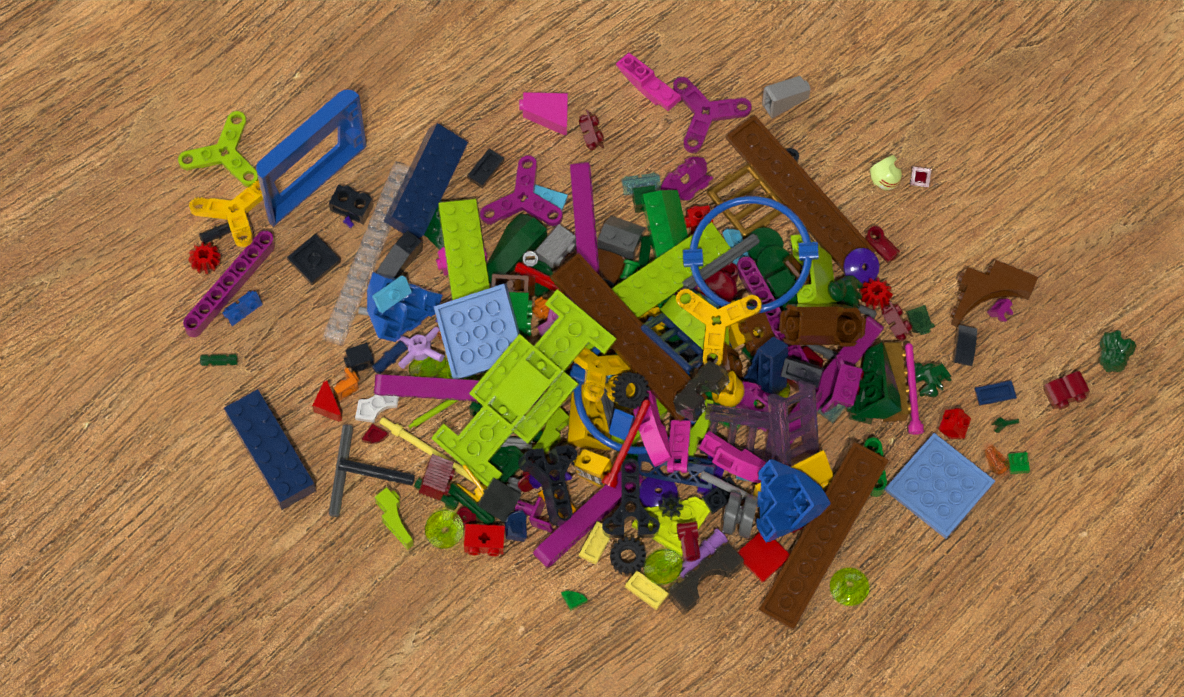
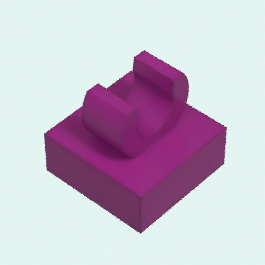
M998 299L987 313L990 317H998L999 321L1006 322L1007 319L1004 317V314L1006 312L1007 315H1013V311L1010 309L1013 304L1009 299Z

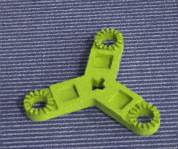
M240 111L230 113L218 143L182 152L178 157L180 167L188 171L222 164L243 186H252L255 181H258L257 171L236 151L246 125L245 115ZM235 117L242 119L239 124H233L232 120ZM225 150H227V151H228V154H225V156H222L221 152H224ZM185 157L193 159L190 164L183 163ZM251 173L254 178L251 181H246L244 176Z

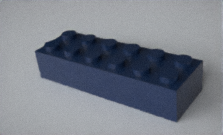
M438 123L430 127L383 222L403 234L408 230L418 239L424 236L468 142Z
M258 389L224 407L226 417L281 510L316 492L314 482Z

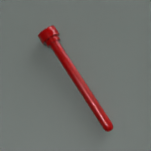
M649 400L643 401L610 473L608 472L607 475H604L602 483L616 488L619 482L617 481V475L650 406Z

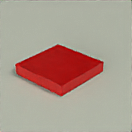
M759 532L735 556L764 583L786 563L790 554L776 540L766 543Z

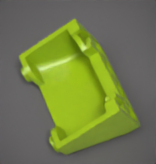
M792 235L793 256L803 267L804 260L799 261L798 243H803L801 235ZM819 245V259L812 260L811 284L802 286L798 291V304H837V301H834L828 292L830 282L834 281L832 257Z

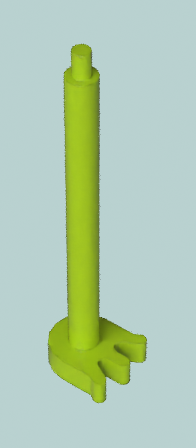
M459 400L444 401L413 420V423L408 425L410 429L414 426L417 427Z

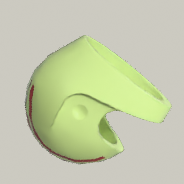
M894 155L883 159L870 168L873 184L881 190H892L901 182L902 172L901 169L896 168L894 162L897 160Z

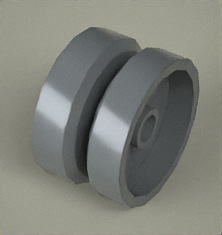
M731 491L729 502L726 504L722 533L732 535L735 532L736 524H740L739 537L749 539L758 497L748 495L744 506H741L742 494Z

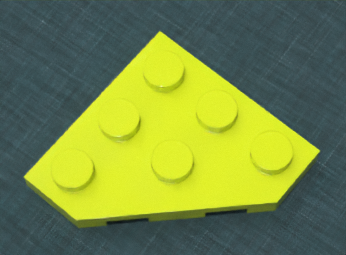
M697 497L680 501L679 504L684 505L683 510H678L681 513L680 517L674 516L672 520L667 516L662 517L663 510H659V506L644 508L660 524L659 533L651 539L680 556L683 555L681 541L678 540L677 523L697 521L699 531L710 513L704 501ZM634 521L632 527L638 530L637 523ZM650 523L648 524V527L645 528H649V531H653V528L656 527H653Z

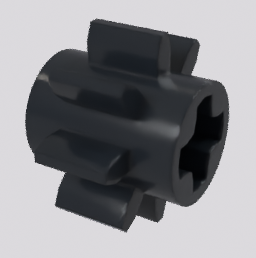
M672 494L667 499L662 497L663 504L659 505V510H663L662 517H670V520L674 516L680 517L681 513L678 510H683L684 505L679 504L680 497L676 499Z

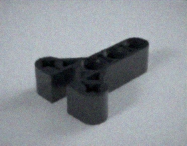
M570 445L553 448L549 452L550 465L545 459L543 448L529 450L519 458L518 466L522 471L531 474L541 484L549 520L553 525L561 526L573 515L564 476L569 465L577 458V451ZM549 474L554 477L555 481L550 478ZM558 512L563 515V518L559 516Z
M627 459L623 462L621 468L622 504L612 517L604 520L602 531L608 538H624V523L627 520H634L638 526V538H653L659 533L660 524L640 504L639 464L634 459ZM632 465L636 471L631 474L627 473L625 467ZM631 484L635 486L636 490L633 493H628L625 487ZM628 504H633L636 510L628 512L625 507ZM651 523L656 528H653V531H649V528L645 527H648V524ZM609 524H613V527H616L612 532L607 528Z

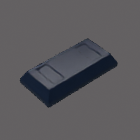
M1012 380L974 388L979 406L1017 399Z

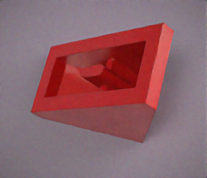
M326 380L323 382L312 405L313 411L340 422L342 421V416Z

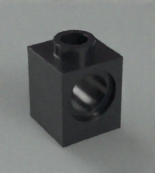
M367 343L345 350L346 357L343 359L346 368H351L352 372L356 373L371 368L374 365Z

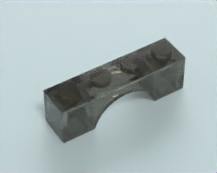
M729 543L724 547L723 545L718 547L714 551L715 555L710 559L708 557L699 564L700 567L698 569L689 571L681 583L676 582L670 587L668 598L683 615L699 603L700 597L697 588L704 578L711 575H721L730 578L743 567L744 559Z

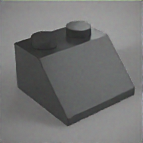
M610 216L604 223L599 235L598 248L633 261L646 228Z

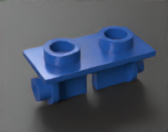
M248 291L238 299L239 304L234 302L227 308H224L222 314L226 319L228 318L231 326H234L263 305L256 291Z

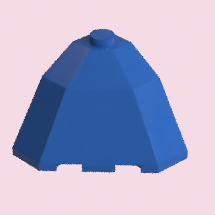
M373 272L367 288V312L378 338L396 342L401 338L402 334L412 331L422 324V320L428 316L432 317L435 315L434 306L440 305L442 294L410 282L408 284L412 293L385 312H379L372 296L397 278Z
M770 459L759 471L758 480H761V491H758L757 507H760V518H757L756 527L766 543L803 527L821 515L831 504L822 487L804 472L773 459Z

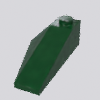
M520 213L507 225L486 264L488 281L491 286L492 274L509 275L515 269L518 262H523L525 252L535 251L547 238V229L534 217Z
M881 342L866 350L862 367L864 375L863 379L859 381L860 393L855 398L856 415L861 418L887 419L902 411L895 377L885 345Z

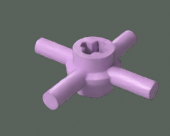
M434 327L426 336L415 335L411 339L401 335L399 340L408 346L409 353L398 365L404 369L413 359L420 361L428 356L442 362L444 355L432 350L430 342L440 333V330Z

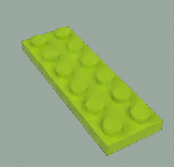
M476 199L438 203L452 301L489 289Z

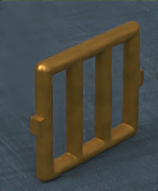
M748 164L732 175L731 173L724 176L723 181L707 191V195L718 206L728 200L744 197L761 186L767 193L762 197L783 204ZM748 172L755 179L753 182L725 201H722L717 195L718 192ZM750 204L736 215H733L729 209L722 212L734 228L740 231L743 238H747L752 231L758 228L769 226L771 224L770 221L782 214V212L775 209L745 229L739 221L761 207V204Z

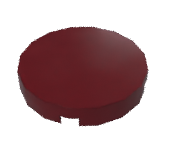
M720 270L704 281L720 298L728 302L735 300L737 284L730 277L729 273Z

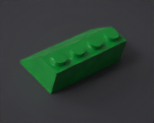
M660 190L642 195L641 201L654 259H657L689 238L678 190Z

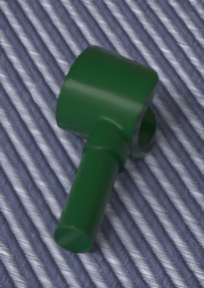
M998 418L991 425H997L998 428L994 431L1000 433L1006 426L1019 424V419L1005 421L1003 418Z

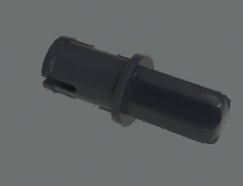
M227 222L220 226L215 225L214 228L199 233L201 242L206 244L218 238L220 240L222 236L231 233L229 223Z

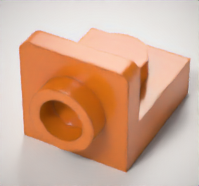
M348 368L344 369L347 380L338 382L336 387H334L335 396L339 401L359 389L357 375L354 371L350 372Z

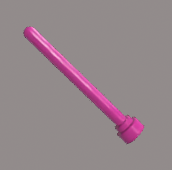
M907 343L905 351L911 404L910 425H908V431L911 435H918L924 433V425L919 420L913 345Z

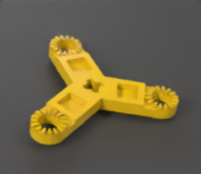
M259 180L255 181L252 186L247 187L233 200L194 198L189 203L190 212L195 216L227 219L235 244L238 247H247L253 242V236L246 214L263 200L261 190H257L260 187ZM197 205H203L200 209L195 208ZM241 236H248L247 239L245 238V240L243 239V241L242 239H239Z
M683 289L676 295L677 304L706 325L703 363L709 369H717L722 364L726 328L758 314L762 309V302L756 295H748L719 309H716L689 289ZM684 294L691 296V300L687 304L681 302V297ZM756 300L758 303L757 308L749 310L747 308L748 301ZM720 316V321L722 323L720 325L716 324L714 326V321L712 320V318H718ZM716 354L718 356L717 363L709 364L707 361L708 356Z
M584 348L574 360L576 364L585 369L583 394L585 398L592 402H599L602 399L607 375H618L624 372L634 373L618 355L597 356L588 348Z

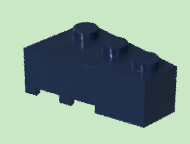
M773 336L757 350L752 360L753 363L748 368V373L743 378V381L761 385V390L775 397L787 387V378L781 377L785 358L788 356V345Z

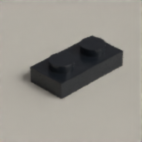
M489 148L467 175L468 180L483 189L505 161L504 157Z
M787 356L781 377L818 388L824 368Z

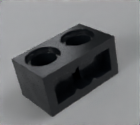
M338 184L329 201V208L331 212L346 218L349 216L351 220L364 225L373 208V199L366 193H358L349 186ZM341 198H347L346 201H340ZM358 205H364L363 208H356Z

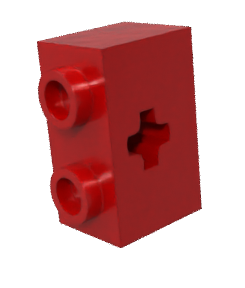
M465 524L464 553L473 556L482 553L492 557H497L499 554L504 555L505 526ZM483 539H487L485 544L482 543Z

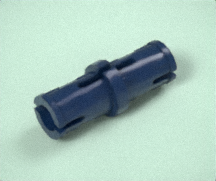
M399 340L388 352L385 351L383 356L371 367L377 374L381 375L391 364L394 365L399 356L407 351L408 348Z

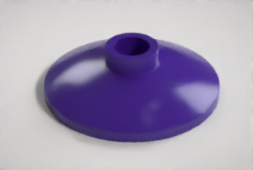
M865 248L851 251L844 261L845 276H854L862 284L865 282L869 283L870 278L875 280L879 273V261L876 255ZM863 264H866L865 271L862 269Z
M648 477L640 485V501L645 508L657 507L663 504L662 497L667 499L670 497V494L676 499L678 497L677 486L671 481ZM660 488L662 492L656 493L655 489Z

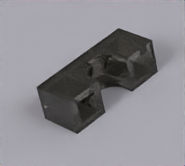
M711 361L702 366L696 376L687 383L682 392L676 395L673 401L676 413L696 422L706 410L704 397L700 395L705 392H713L719 395L730 383L727 370Z

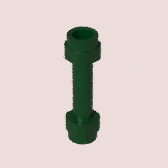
M420 477L417 479L414 485V488H416L418 491L420 489V485L422 482V478ZM444 494L440 500L445 503L446 508L453 511L460 502L454 496L448 497Z

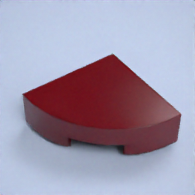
M372 424L362 437V442L377 444L384 441L389 436V433Z

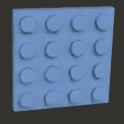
M506 284L434 306L453 379H463L488 371L520 334Z
M933 433L885 488V491L947 539L993 486L995 480Z

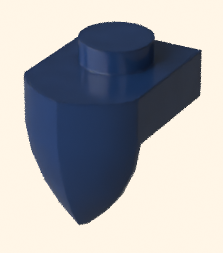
M522 510L513 512L507 517L505 521V538L507 540L525 542L527 539V517Z

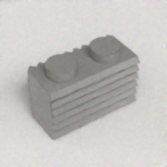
M558 224L535 251L538 255V260L545 262L552 270L557 266L560 267L565 261V256L575 250L576 236Z

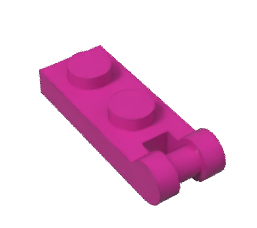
M671 420L669 446L672 459L667 462L668 473H674V471L688 473L691 421L680 422L678 420ZM675 459H681V463H674Z

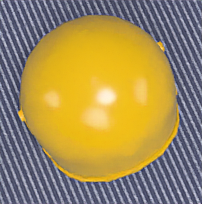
M733 371L728 373L724 381L721 379H714L712 381V397L715 403L729 408L736 406L745 395L744 385Z

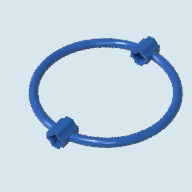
M759 196L738 197L718 205L701 220L692 237L690 250H683L684 267H691L698 287L711 301L721 307L730 304V302L717 296L706 285L700 274L699 267L703 266V250L698 249V244L704 229L721 212L742 204H761L782 212L795 224L800 232L803 243H798L799 261L804 260V265L794 286L779 299L762 305L759 313L771 311L791 300L802 288L809 275L812 260L819 259L818 242H811L808 231L800 218L780 202ZM747 306V308L749 310H755L757 306Z
M596 347L591 350L596 355L601 352ZM574 362L569 376L579 384L574 390V400L581 421L598 441L620 452L623 444L617 443L603 435L590 421L584 409L581 392L582 384L584 385L585 369ZM685 371V372L688 374V376L691 378V375H690L689 371ZM696 408L682 421H691V425L694 426L700 417L701 409ZM631 446L628 454H648L645 446Z

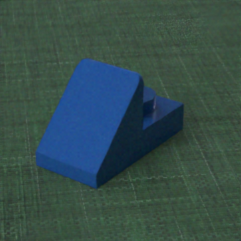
M615 409L609 433L625 440L635 417Z

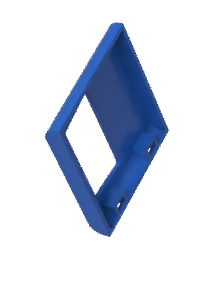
M343 90L339 92L257 163L256 171L268 222L272 227L277 225L367 147L360 97L355 91ZM338 127L337 145L279 194L274 182Z

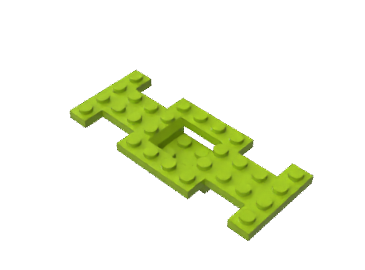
M558 289L545 303L547 307L559 316L558 319L535 346L520 334L515 338L469 393L483 407L459 436L447 425L443 424L431 438L462 466L466 465L473 475L487 487L493 477L499 480L503 475L489 461L513 432L529 444L578 387L579 384L567 375L565 371L584 348L591 343L605 355L617 340ZM545 392V394L540 398V400L534 405V403L539 399V397ZM534 405V407H533V408L529 411V413L525 416V414L528 412V410Z

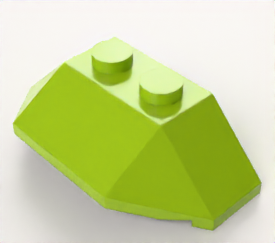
M689 294L682 295L681 297L683 304H687L691 300ZM697 294V295L700 296L702 299H704L705 301H707L702 295ZM673 295L660 310L704 350L706 325L682 309L676 302V295ZM720 316L718 318H712V320L714 321V326L716 324L720 325L722 323L720 321ZM728 327L725 334V343L729 345ZM716 354L710 355L713 359L718 357Z

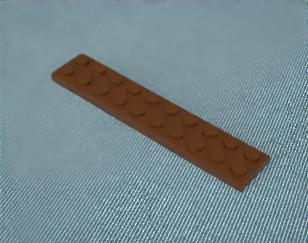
M755 115L726 136V140L780 201L800 218L810 235L831 255L833 261L843 272L845 258L851 251L865 248L875 253L876 250Z
M580 253L551 275L550 279L568 299L617 339L611 348L634 373L645 377V380L649 383L646 386L650 387L651 393L675 420L681 422L708 398L680 365L641 330L643 324Z
M856 442L853 443L825 493L831 504L821 515L807 524L762 603L759 612L792 630L796 628L889 463L888 459Z

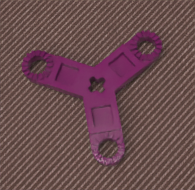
M683 76L674 80L673 90L681 96L684 104L694 113L683 143L684 149L689 153L700 151L712 121L746 117L751 113L752 104L746 98L741 97L710 102L688 78ZM684 83L687 85V89L680 90L677 85ZM744 104L747 106V109L739 111L737 106ZM703 109H704L705 111L710 110V111H709V115H707L706 113H705V114H702V113H703ZM696 140L698 145L691 147L688 141Z
M524 156L519 160L514 193L481 209L480 217L485 224H495V222L501 219L504 220L523 210L547 223L549 226H557L562 222L563 214L561 209L535 194L538 166L534 157ZM525 162H532L533 165L531 168L525 169L523 164ZM523 196H526L527 199H525L524 202H521ZM488 211L494 212V216L491 218H486L485 214ZM551 213H557L558 217L556 219H549L548 216Z

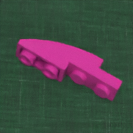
M626 54L616 63V66L623 75L656 106L659 104L669 111L681 101V96L658 79L653 70L632 54Z
M646 391L649 397L645 396L644 399L650 401V406L641 423L639 432L653 465L657 467L672 459L666 428L661 424L656 397L651 391ZM638 406L636 409L633 410L635 418L640 409V407Z
M710 431L706 433L699 449L713 457L712 463L738 477L758 484L761 483V480H758L759 471L766 464L765 461L746 449L741 452Z

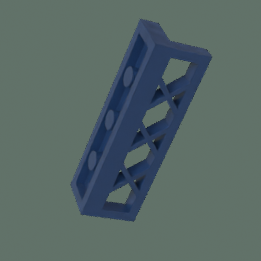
M638 454L637 462L641 476L707 489L713 488V484L701 482L697 477L703 471L714 476L718 466L712 463L710 459L689 456L688 472L691 476L686 479L682 478L678 471H674V473L669 475L663 474L659 468L663 465L667 466L668 461L655 467L648 454ZM675 459L674 463H681V459ZM643 461L649 462L654 469L650 472L642 470Z

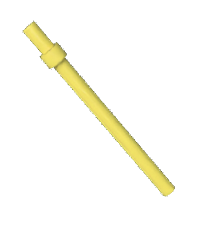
M385 417L380 420V424L391 430L393 435L402 437L430 456L434 454L453 461L405 431L404 427L398 423L394 424ZM454 462L452 468L473 482L464 468Z

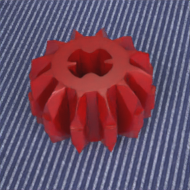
M201 242L200 247L194 244V250H190V257L188 258L191 268L193 270L197 269L199 274L204 270L205 274L208 275V270L210 269L215 272V266H220L219 259H221L218 248L216 246L212 247L210 242L206 246L204 242Z
M879 277L876 281L870 278L869 283L865 282L863 284L860 294L862 295L861 301L866 302V307L872 305L873 310H876L878 306L882 310L884 305L888 306L890 304L889 299H892L893 294L891 293V286H886V280L880 282Z

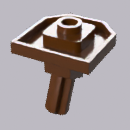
M724 343L723 361L720 367L709 369L704 363L699 367L700 370H711L721 376H727L729 372L733 371L743 381V365L739 354L726 343ZM718 357L715 360L707 359V361L713 365L717 363Z

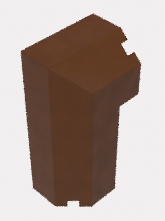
M788 304L785 307L788 309L780 314L779 330L786 337L783 338L784 342L790 345H838L841 347H852L857 344L856 341L859 338L862 339L865 335V317L859 313L858 308L844 304Z

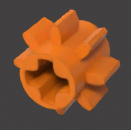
M540 297L534 301L535 304L532 309L538 320H548L550 308L545 303L549 298L545 300Z

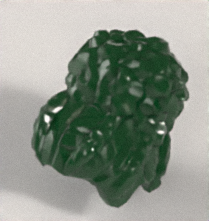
M1120 330L1111 333L1105 332L1099 342L1101 347L1100 365L1103 366L1106 372H1121L1127 366V361L1134 354L1137 345L1130 338L1123 339Z

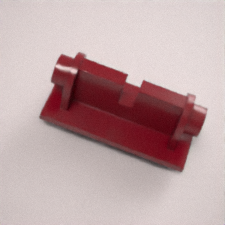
M586 110L587 116L581 115L579 117L582 133L584 134L589 131L588 134L583 135L586 147L590 151L595 150L598 145L604 148L603 141L605 139L598 128L599 120L595 114L593 115L590 111Z
M890 301L891 307L885 306L882 308V315L888 325L896 323L890 327L895 338L901 342L907 338V334L913 337L911 324L902 317V314H904L903 310L898 304L895 305Z

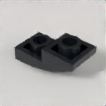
M958 325L954 343L956 347L953 363L973 366L977 328Z
M730 476L723 479V481L737 487ZM714 486L702 497V500L711 514H714L728 503L731 493Z

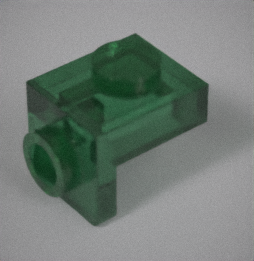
M926 305L906 311L913 328V333L924 335L930 333V329L935 327V324L931 323Z

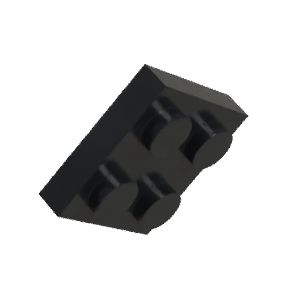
M316 234L287 256V260L311 285H314L341 262L340 258Z

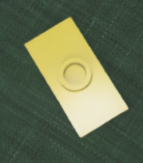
M598 521L579 553V557L597 565L611 539L603 534V524Z
M636 571L625 585L626 589L655 610L661 606L669 595L668 592L639 571Z

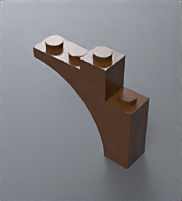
M995 260L993 266L989 265L986 274L967 267L966 272H961L957 281L960 283L958 290L961 293L957 300L960 304L958 308L954 306L950 316L953 318L951 325L958 327L972 309L991 299L1017 297L1029 300L1038 277L998 260Z

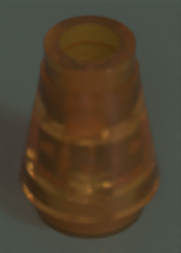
M989 446L984 450L993 473L1001 475L1008 471L1010 468L1008 465L1009 461L994 446Z

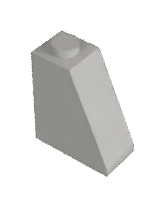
M801 76L766 86L764 88L762 106L769 116L774 118L809 99L810 85Z

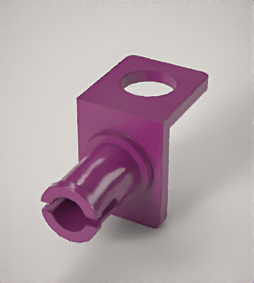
M542 497L538 498L535 505L518 500L517 503L519 505L516 504L515 511L522 510L526 515L530 516L529 521L532 527L553 533L550 523L539 520L545 506Z

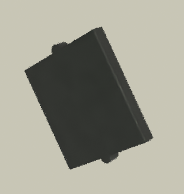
M493 477L487 489L483 490L484 494L477 503V506L505 523L507 517L515 510V505L520 499L521 494Z

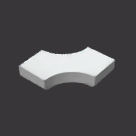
M374 395L369 399H360L355 420L375 423L377 416L382 411L398 407L399 397Z

